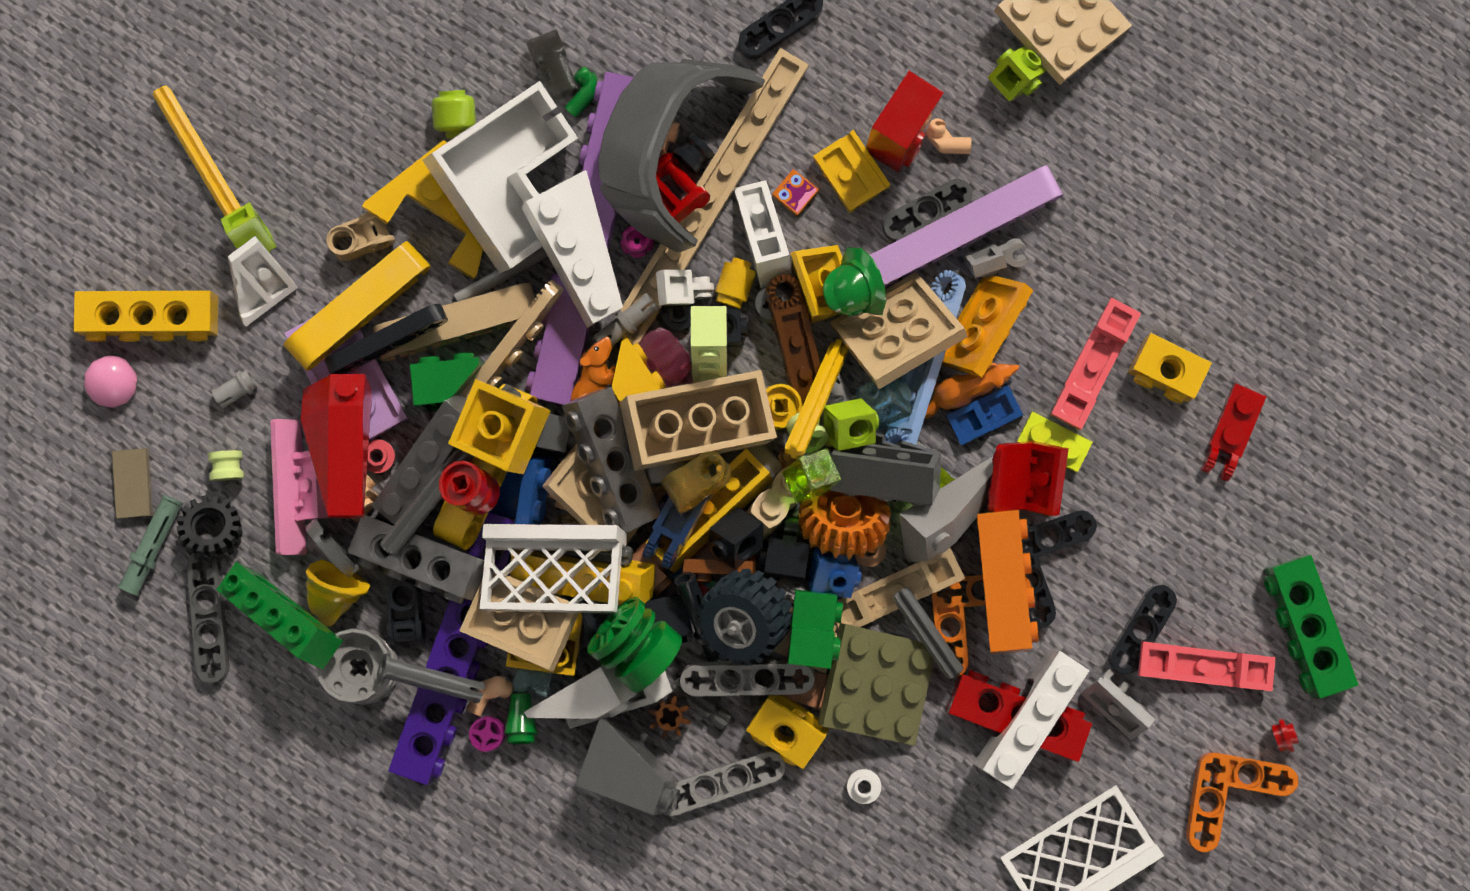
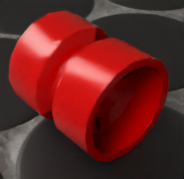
M456 461L448 465L439 479V491L442 498L449 504L470 514L480 515L487 513L497 504L500 496V486L497 479L489 472L467 461Z

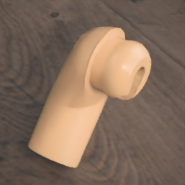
M495 676L483 680L485 688L484 690H479L480 693H483L481 701L478 704L469 701L466 710L481 717L489 699L499 696L506 699L512 694L513 684L511 681L506 680L503 676Z

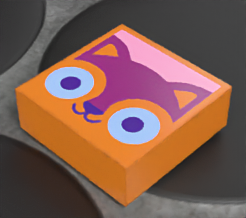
M792 169L772 193V197L798 217L816 196L819 189L795 169Z

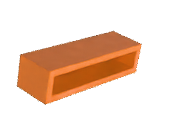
M1019 510L977 514L990 653L994 655L1033 651L1032 643L1039 642L1037 621L1030 622L1029 608H1035L1033 587L1026 588L1025 574L1032 573L1030 553H1023L1022 540L1028 539L1027 520L1019 519Z

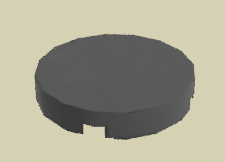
M313 519L305 526L306 531L315 544L342 573L352 578L360 571V565L357 564L355 557L351 555L349 557L346 556L348 553L343 547L344 544L324 523H320L318 519Z

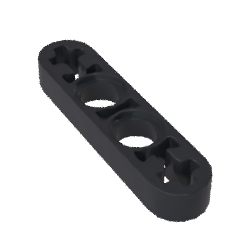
M441 304L427 306L325 358L324 362L330 374H346L439 328L448 322V318Z

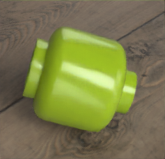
M465 90L438 91L439 97H435L431 101L433 127L436 131L445 132L446 138H455L476 124L475 101L472 96L466 95Z

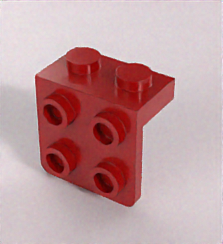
M1035 441L999 444L992 458L993 474L991 486L988 490L989 511L1004 512L1024 509L1049 516L1060 515L1069 448Z

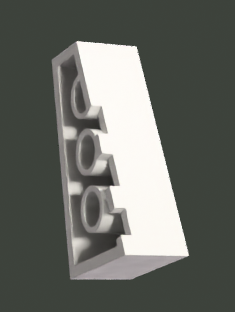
M584 170L527 200L521 208L587 328L622 309L623 305L587 171Z

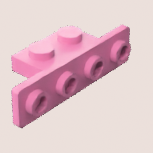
M273 419L270 421L276 554L305 555L307 552L305 521L328 518L310 452H302L301 422L299 420Z

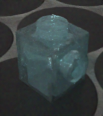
M899 379L880 389L873 381L855 388L856 398L863 399L876 411L879 418L878 429L912 414L910 388Z

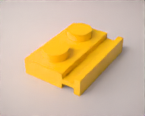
M854 130L813 155L814 162L849 214L882 191L890 188L891 184Z

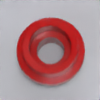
M1283 718L1279 719L1278 724L1271 725L1279 751L1289 750L1290 753L1294 752L1293 744L1299 743L1293 723L1286 725Z

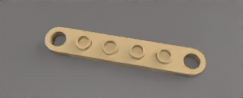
M551 280L544 286V289L540 290L542 294L538 293L536 295L537 297L534 298L532 307H527L463 390L462 396L467 399L475 379L495 387L500 385L503 380L500 374L507 365L511 368L516 364L523 354L520 348L527 339L532 341L543 329L544 325L541 321L563 293L564 289Z

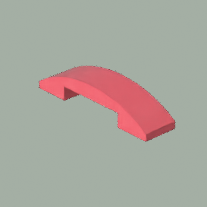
M1112 297L1110 298L1069 373L1050 415L1078 430H1082L1114 362L1141 315L1140 312Z
M1141 641L1138 676L1273 691L1276 657Z

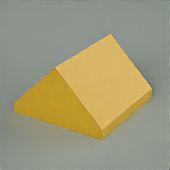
M838 245L798 250L790 253L792 272L800 283L810 324L840 315L829 309L823 296V284L827 276L841 265L842 254Z

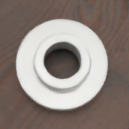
M860 769L850 775L847 781V791L855 802L869 804L880 795L881 782L879 777L871 770ZM863 780L868 781L871 785L867 793H861L858 790V784Z

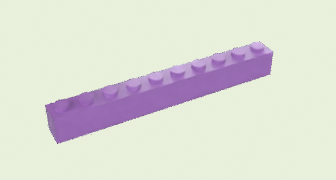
M605 72L604 81L597 82L594 100L599 101L596 113H590L587 124V132L591 133L589 145L583 144L579 164L584 165L582 172L586 170L608 251L617 212L605 199L600 190L602 182L599 177L598 162L603 133L620 94L634 78L611 72ZM553 273L551 280L555 281L564 290L560 298L541 321L546 328L543 339L538 338L535 345L534 358L538 359L536 371H530L528 375L526 391L535 396L537 402L562 407V405L571 401L572 390L579 379L582 367L580 359L586 350L591 326L587 328L558 274Z

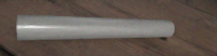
M541 247L513 268L502 273L496 270L456 292L454 296L457 302L479 296L546 259L548 256L543 247Z

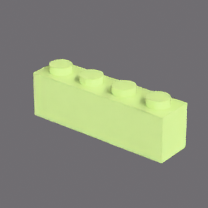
M691 306L693 383L727 377L726 306Z

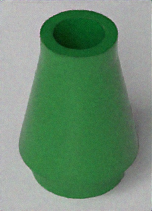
M511 694V702L504 735L507 736V744H533L534 735H538L535 718H527L524 713L532 708L531 694Z

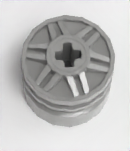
M349 629L338 632L336 635L343 642L323 670L316 667L319 682L328 694L340 701L360 705L379 702L391 693L397 683L385 678L383 681L377 680L379 663L385 653L390 654L391 659L398 660L397 653L392 646H389L387 641L368 631ZM357 662H368L365 666V669L368 671L366 675H356L359 670L356 666Z

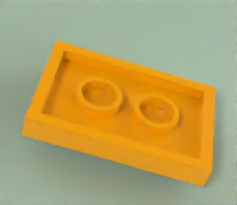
M993 275L982 277L957 319L965 328L967 338L946 349L942 365L982 378L986 370L991 366L993 358L1003 341L1009 336L1013 324L1026 307L1027 301L1034 290L1023 282Z

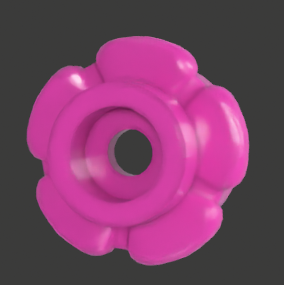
M632 226L627 227L622 233L621 248L625 253H630L634 258L643 257L645 252L650 251L653 247V239L643 236ZM634 239H640V243L635 244Z

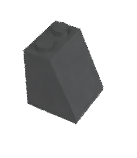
M599 719L576 786L651 815L665 814L668 808L673 810L680 794V790L676 789L679 780L622 722L613 719Z

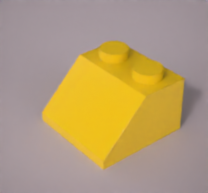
M475 379L448 444L505 471L524 475L551 410Z

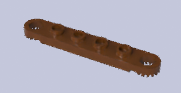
M781 274L770 279L765 292L789 386L798 392L803 406L821 365L800 283L794 276ZM780 282H786L791 287L792 294L787 301L780 300L775 295L776 286ZM817 451L806 453L807 462L812 469L818 472H831V462L827 465L818 463V460H816Z

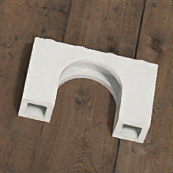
M1047 650L1029 677L1034 683L1023 705L998 737L991 735L973 764L1000 783L1013 789L1090 670L1061 651Z

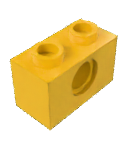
M1150 333L1144 337L1127 373L1135 376L1133 381L1136 384L1148 389H1152L1155 386L1165 391L1163 395L1165 398L1182 404L1183 401L1188 403L1195 399L1212 362ZM1162 363H1169L1173 366L1175 370L1173 379H1167L1162 375L1160 370Z
M768 695L746 731L751 734L752 739L758 744L765 747L769 746L777 751L781 759L789 765H797L804 769L826 738L829 727L818 725V717L787 696ZM779 727H790L793 730L794 735H783L780 732Z

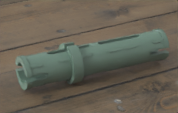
M164 494L162 495V499L147 526L136 552H131L129 556L131 562L120 584H118V588L136 596L139 595V591L150 569H154L157 564L154 560L169 533L180 507L183 505L182 502Z

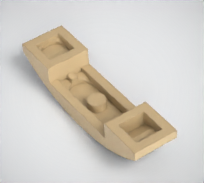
M951 548L944 553L937 554L928 561L917 562L853 592L851 598L842 597L838 599L837 602L843 603L841 623L862 627L898 610L899 608L894 603L892 597L903 588H909L915 598L919 600L965 579Z

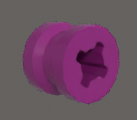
M486 716L476 720L469 730L471 744L476 749L484 752L498 748L506 737L504 735V724L493 716Z

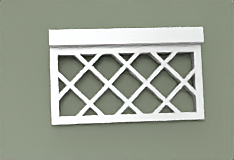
M483 524L482 538L486 540L480 600V609L482 611L617 612L622 547H626L627 533L618 525ZM496 550H509L515 559L500 571L494 564ZM515 550L523 551L518 555V553ZM534 550H542L548 559L533 572L524 559ZM548 550H556V552L551 555ZM567 551H576L582 559L566 572L557 560ZM582 551H590L586 555L582 553ZM600 551H612L611 564L600 573L590 561ZM521 564L530 576L515 589L506 576ZM554 564L563 574V577L548 589L539 577ZM585 565H588L597 577L582 590L572 578ZM609 575H610V583L606 580V578H607ZM503 581L512 593L502 602H491L492 589ZM536 581L545 594L535 603H527L520 594ZM569 581L579 594L568 604L560 603L554 594ZM601 582L609 589L608 604H594L587 596ZM517 598L521 603L512 602ZM549 599H551L554 603H546V602H547ZM584 599L588 604L579 603Z
M1115 785L1000 859L1020 891H1033L1035 881L1055 886L1054 891H1059V887L1069 889L1068 891H1110L1164 857L1157 844H1154L1117 785ZM1113 795L1121 806L1119 821L1099 817L1102 802ZM1097 806L1095 815L1086 814L1087 811ZM1125 814L1132 824L1123 822ZM1079 816L1094 820L1090 839L1070 835L1073 820ZM1098 821L1118 826L1114 845L1094 841ZM1068 824L1066 834L1056 832L1057 830ZM1122 827L1136 830L1144 843L1133 850L1119 847ZM1049 835L1065 838L1061 858L1041 853L1044 838ZM1069 839L1089 844L1085 864L1065 859ZM1039 842L1037 852L1027 850ZM1093 845L1113 850L1111 862L1105 868L1089 865ZM1117 851L1127 853L1116 860ZM1020 853L1036 856L1032 876L1018 873L1010 860ZM1040 857L1060 862L1056 882L1036 877ZM1064 863L1084 868L1081 883L1075 887L1060 883ZM1088 869L1098 871L1087 878ZM1022 878L1031 880L1029 890Z

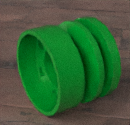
M637 597L630 598L618 606L617 612L611 613L604 620L588 645V654L594 659H600V664L604 668L610 669L616 666L614 671L615 677L634 693L642 691L651 685L667 669L682 644V636L666 622L658 621L654 623L655 612L649 608L645 609V603Z

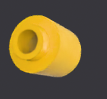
M735 257L732 258V262H724L715 289V293H717L716 302L741 309L743 302L748 300L756 275V271L750 269L752 263Z

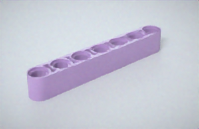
M1048 165L870 254V256L873 257L881 273L884 286L887 288L899 282L898 278L903 277L904 279L928 267L927 263L932 261L934 264L957 252L958 247L961 246L963 249L986 237V233L989 231L994 233L1015 222V218L1019 216L1023 218L1045 207L1044 203L1048 201L1052 203L1063 196V193Z

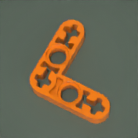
M983 575L964 576L965 579L961 580L967 581L966 594L969 599L967 603H962L963 595L953 596L951 603H946L945 598L938 596V591L932 593L935 627L945 642L952 643L962 640L963 647L955 646L956 656L963 658V664H961L963 671L957 676L963 674L969 666L965 607L986 606L985 600H978L972 594L974 583L983 580ZM1025 576L1026 588L1032 587L1030 580ZM961 581L950 585L951 589H962ZM948 617H953L960 623V632L955 637H947L941 631V623Z
M1217 752L1203 754L1196 766L1186 829L1188 844L1200 852H1209L1218 846L1228 786L1272 795L1288 796L1297 789V773L1291 767L1282 764ZM1213 758H1217V764L1222 766L1221 772H1215L1213 783H1220L1219 790L1211 786H1202V780L1210 782L1211 772L1205 770L1206 763H1212ZM1245 764L1252 765L1256 771L1255 779L1248 784H1244L1238 777L1239 769ZM1264 766L1268 767L1265 774L1280 776L1281 770H1284V776L1289 778V784H1283L1281 790H1278L1279 785L1277 783L1265 781ZM1263 780H1264L1265 788H1262V787H1261V785H1262V783H1263ZM1212 792L1216 796L1217 804L1213 810L1203 811L1201 809L1199 799L1203 793ZM1197 814L1207 818H1215L1214 824L1208 821L1206 823V832L1211 834V839L1205 840L1203 845H1200V840L1194 838L1195 832H1201L1203 828V821L1196 820Z

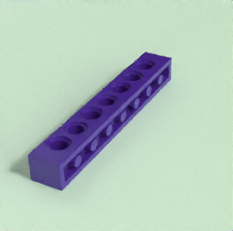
M489 512L484 524H515V521ZM482 526L477 539L468 549L467 554L484 560L486 540L482 538ZM504 550L502 557L495 560L494 564L500 571L511 562L510 551ZM464 599L463 604L449 601L425 668L440 672L450 670L456 676L475 680L481 662L476 661L480 647L486 649L488 643L460 632L464 621V611L467 607L471 606L472 600ZM457 638L465 639L469 645L468 653L462 658L457 657L452 651V644ZM418 687L388 772L425 785L432 783L433 778L439 779L446 760L441 758L445 745L449 747L452 745L457 732V727L453 726L454 719L457 713L462 714L468 700ZM433 703H439L445 709V717L441 722H435L429 716V708ZM421 736H427L433 742V750L429 755L422 754L417 748V742Z

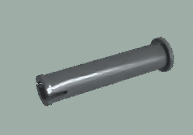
M386 653L382 656L377 671L378 681H383L385 678L473 701L477 704L483 696V693H480L479 690H484L485 684L482 681L478 682L391 659L390 654Z

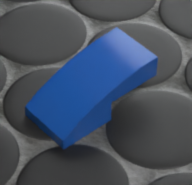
M1007 385L946 416L960 444L964 445L1024 414L1010 386Z

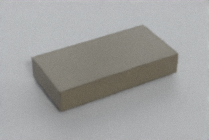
M149 449L112 451L116 519L153 516Z

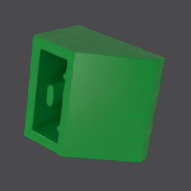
M474 353L454 354L453 360L440 361L438 356L419 358V363L410 364L414 406L423 413L438 411L445 400L463 392L484 362L479 357L474 358Z

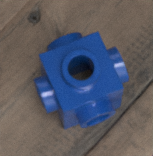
M814 547L806 577L810 590L836 594L837 599L840 597L851 598L853 589L859 586L862 576V569L858 566L854 554L850 560H848L846 555L841 554L835 559L832 552L828 551L825 554H821L820 548Z

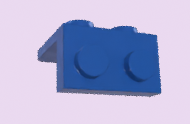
M532 454L524 475L507 472L500 487V496L497 504L489 512L516 519L515 524H542L546 513L545 499L547 492L542 486L551 475V457Z

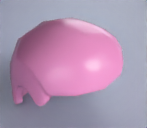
M104 356L93 361L85 372L84 387L86 393L100 406L115 408L127 403L136 392V372L127 360L122 357Z

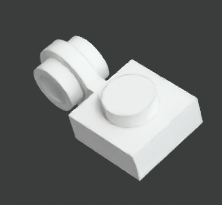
M661 270L656 272L659 306L694 304V300L712 297L711 291H714V283H710V277L692 278L691 270Z

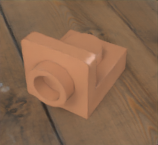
M796 669L795 674L791 678L796 679L797 685H803L804 679L809 678V676L803 675L802 669ZM815 672L814 685L808 692L785 696L795 702L821 710L828 675Z

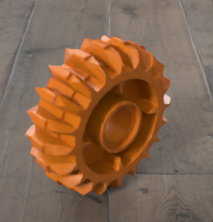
M827 478L824 485L815 483L814 488L806 492L799 507L798 523L800 524L799 528L802 529L803 538L809 539L811 548L820 546L821 554L829 551L833 553L835 559L841 554L846 555L848 560H850L853 554L863 558L866 551L874 553L879 545H883L887 533L890 531L891 512L886 501L878 500L875 497L863 495L846 496L842 492L831 491V480Z

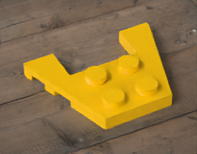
M443 140L367 199L361 208L385 224H388L404 197L408 196L465 233L464 238L448 261V264L474 279L478 273L483 248L422 161L447 143Z

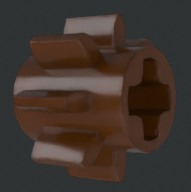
M674 696L671 703L668 704L661 698L658 700L661 708L659 710H649V713L656 716L657 720L650 726L651 729L658 726L664 729L662 738H665L668 735V731L674 730L676 735L681 736L679 725L681 723L690 724L691 722L689 719L683 718V712L689 706L684 705L681 708L677 706V696ZM668 707L670 711H678L679 715L675 719L676 725L671 726L669 722L664 724L661 722L660 718L664 716V708Z

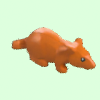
M606 336L593 344L587 352L582 354L580 359V365L583 366L582 374L572 390L571 401L595 390L608 388V385H612L616 366L613 365L608 369L606 363L612 350L609 337Z
M992 363L982 378L968 373L964 375L955 374L943 380L940 384L936 383L934 387L935 392L928 405L924 419L934 416L939 408L944 410L958 409L970 404L972 399L978 396L991 394L995 387L999 388L1018 371L1019 365Z

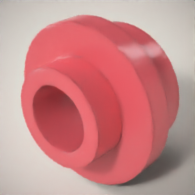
M376 439L370 441L367 470L373 473L388 471L395 462L393 447L384 440ZM376 450H381L383 453V459L380 462L372 460V454Z

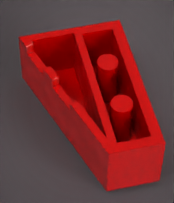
M909 70L871 128L866 145L870 155L898 173L903 165L909 168L919 153L922 141L926 136L923 132L944 92Z

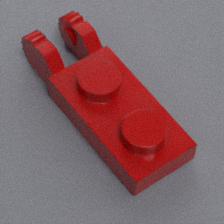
M1237 383L1232 385L1207 445L1210 447L1202 464L1201 471L1210 473L1215 466L1219 451L1228 454L1229 457L1222 468L1220 479L1227 482L1231 479L1238 460L1242 458L1267 396Z

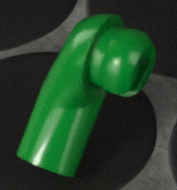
M581 67L575 73L574 79L580 84L579 92L565 106L566 110L575 118L594 100L598 78L595 72H590L587 67Z

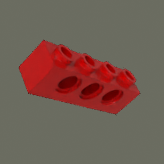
M969 670L968 676L964 674L958 676L945 712L1002 733L1012 721V709L1017 705H1023L1026 700L1025 697L1019 696L1020 688L1004 682L1001 683L1000 688L987 683L988 676ZM986 692L992 693L996 700L995 707L988 712L982 711L979 706V698ZM1066 706L1065 711L1062 712L1058 719L1060 724L1059 731L1053 736L1047 735L1040 748L1079 762L1093 723L1084 720L1086 713Z

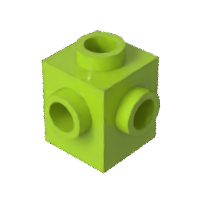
M1023 46L1016 51L1010 48L1003 53L996 61L998 66L987 78L1010 102L1023 93L1027 97L1031 95L1042 84L1039 78L1047 70L1041 65L1039 55Z

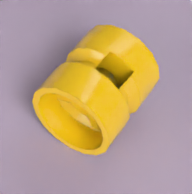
M775 384L767 387L766 392L775 431L786 428L792 416L801 411L802 401L798 392L791 386Z

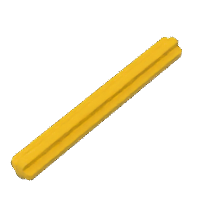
M161 86L159 89H156L153 92L155 101L223 215L227 216L241 206L168 86Z
M836 339L835 342L830 343L784 448L785 453L790 454L793 459H798L799 456L805 454L849 352L841 339Z

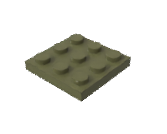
M840 623L837 635L839 640H841L839 660H832L818 725L915 746L932 671L933 658L921 641Z

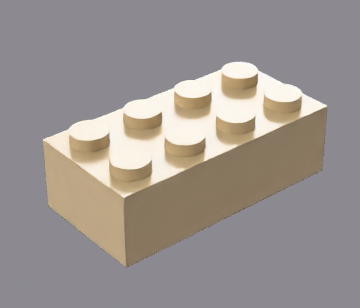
M761 370L629 395L619 403L634 471L764 445L777 438Z

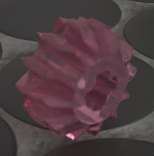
M658 327L656 330L650 331L639 342L648 358L645 361L646 367L651 373L657 371L665 385L671 386L676 382L678 383L692 369L690 355L670 331Z

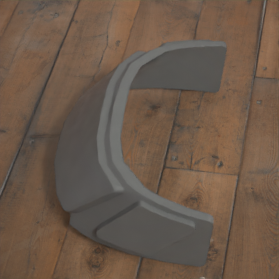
M682 59L681 62H655L641 69L620 94L603 133L598 162L599 177L602 182L600 190L613 209L643 236L653 239L678 253L696 246L698 240L670 215L662 202L656 180L659 154L681 103L695 86L708 80H713L737 93L747 96L762 88L765 83V79L755 76V71L729 64Z

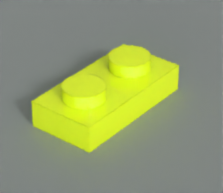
M1033 411L1030 413L1016 441H1035L1069 448L1066 468L1075 473L1079 471L1093 443Z

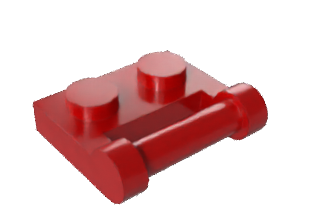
M666 153L659 158L656 180L662 202L670 215L680 223L695 209L703 208L709 202L710 194L704 187H698L682 170L678 159L672 153ZM664 175H670L687 194L681 201L660 180Z

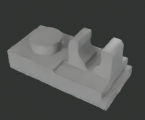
M1109 669L1096 681L1083 689L1080 694L1132 740L1148 730L1155 719L1146 712L1141 704L1125 694L1128 689L1126 682L1117 687L1110 680L1114 671Z

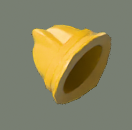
M322 559L311 563L305 572L307 576L305 585L307 588L308 606L318 621L327 627L333 626L339 617L346 613L353 603L360 599L361 595L368 592L371 586L361 576L355 574L352 578H349L333 563Z

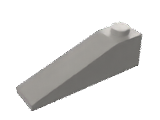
M993 456L942 487L933 505H914L900 514L904 556L909 563L928 561L937 554L947 551L977 518V514H980L989 503L988 490L991 486L993 474Z

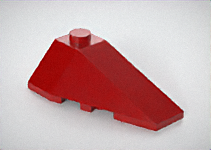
M330 374L303 389L301 423L329 518H364L372 390L365 374Z

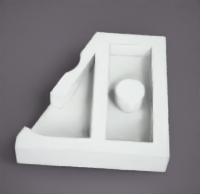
M256 236L228 256L239 317L245 326H248L298 288Z

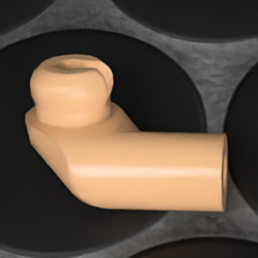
M933 119L929 122L926 129L927 138L940 153L971 154V137H952L945 127L946 123L941 119Z

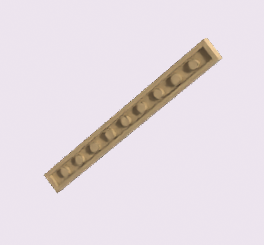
M781 48L778 50L762 77L765 79L763 87L752 93L697 183L698 187L702 186L709 192V202L703 208L695 209L679 223L698 240L696 246L678 253L662 244L659 245L623 304V308L620 310L624 312L643 297L645 293L652 298V301L644 306L642 310H645L653 302L656 303L660 310L640 324L635 334L631 335L629 333L621 341L628 338L632 345L635 343L641 344L663 306H659L656 272L661 270H686L806 73L809 64Z

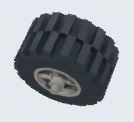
M743 569L740 573L738 570H734L727 576H723L706 593L697 608L696 614L700 617L696 620L697 627L703 630L700 636L703 641H708L710 644L708 648L711 652L716 650L720 654L719 658L724 661L729 658L732 664L740 665L743 661L745 666H749L755 662L760 663L764 661L789 633L791 628L789 624L792 622L793 614L788 612L792 607L790 600L784 599L786 592L782 587L778 589L774 585L777 581L771 577L767 580L764 578V573L760 571L752 574L750 569Z

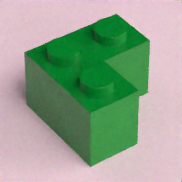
M795 589L787 656L788 664L831 669L832 660H839L841 640H839V637H834V623H841L843 603L837 602L836 594Z

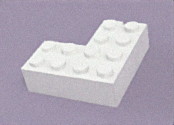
M540 81L422 160L499 273L513 268L542 247L521 208L527 200L539 195L525 174L578 139L562 113L546 122L543 119V115L557 106Z

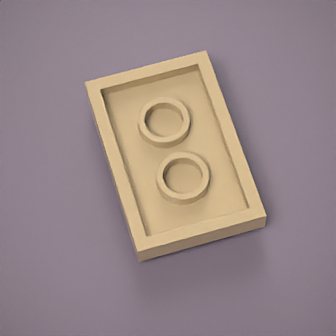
M508 575L506 576L515 589L522 583L520 580ZM481 581L460 628V632L554 672L579 613L482 611L480 609ZM503 581L492 589L491 602H502L512 593ZM530 585L520 595L527 603H535L545 592ZM555 596L560 603H569V601ZM516 598L512 603L521 602ZM549 599L546 603L554 602L551 599Z

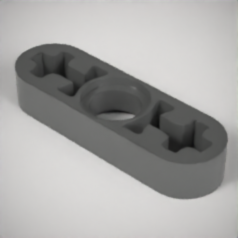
M953 179L892 211L886 216L883 223L885 237L892 242H896L968 205L972 199L970 185L964 180ZM954 187L957 191L963 190L965 194L961 198L962 203H959L956 199L946 203L945 207L948 211L944 212L943 205L936 195L940 194L941 200H944L951 195V188ZM929 202L936 207L937 215L933 219L925 220L920 217L918 207L922 203ZM911 210L912 217L919 226L915 228L912 221L904 227V234L900 235L898 231L891 232L892 219L896 218L898 222H903L910 216L906 211Z

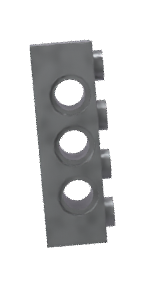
M612 387L595 390L562 405L565 413V424L573 433L577 443L578 457L585 464L589 472L590 487L600 501L605 524L618 525L625 532H630L658 518L661 511L644 469L634 471L622 413ZM594 423L599 427L598 437L594 433ZM608 455L612 461L611 469L607 466L606 462ZM620 488H622L624 491L623 501L619 496Z
M366 515L360 519L347 552L359 557L357 564L376 571L378 565L388 568L385 575L401 581H405L407 576L416 579L414 586L434 593L435 588L445 591L444 598L459 604H463L464 599L473 601L483 578L484 560L417 534H413L397 555L390 554L387 557V552L380 546V543L392 529L393 525ZM421 554V563L416 568L415 560ZM450 565V574L444 579V570Z

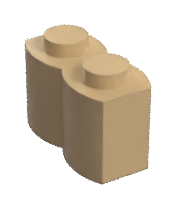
M793 465L782 469L766 490L755 499L746 511L763 523V539L768 537L777 528L787 513L797 505L809 489L811 480Z

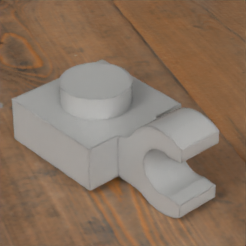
M1018 238L1011 239L1006 244L998 247L994 243L963 254L965 264L975 278L979 276H992L998 270L1007 267L1006 263L1013 267H1021L1028 262L1023 254L1013 257L1015 250L1024 247L1023 242Z

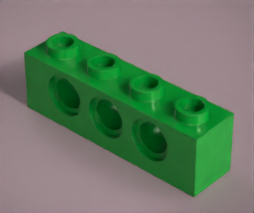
M1312 555L1300 556L1265 568L1267 576L1263 577L1264 586L1269 596L1275 597L1278 609H1275V616L1280 627L1287 630L1290 639L1287 642V649L1292 660L1299 663L1302 674H1299L1298 678L1303 691L1306 694L1309 693L1311 698L1321 699L1359 686ZM1294 586H1297L1302 592V599L1297 605L1290 600L1289 596L1290 590ZM1306 618L1310 619L1314 625V631L1309 637L1305 636L1301 630L1302 622ZM1318 651H1321L1326 659L1325 665L1321 669H1317L1313 663V657Z
M235 562L216 589L293 655L322 670L343 642L341 638L267 578L238 562Z

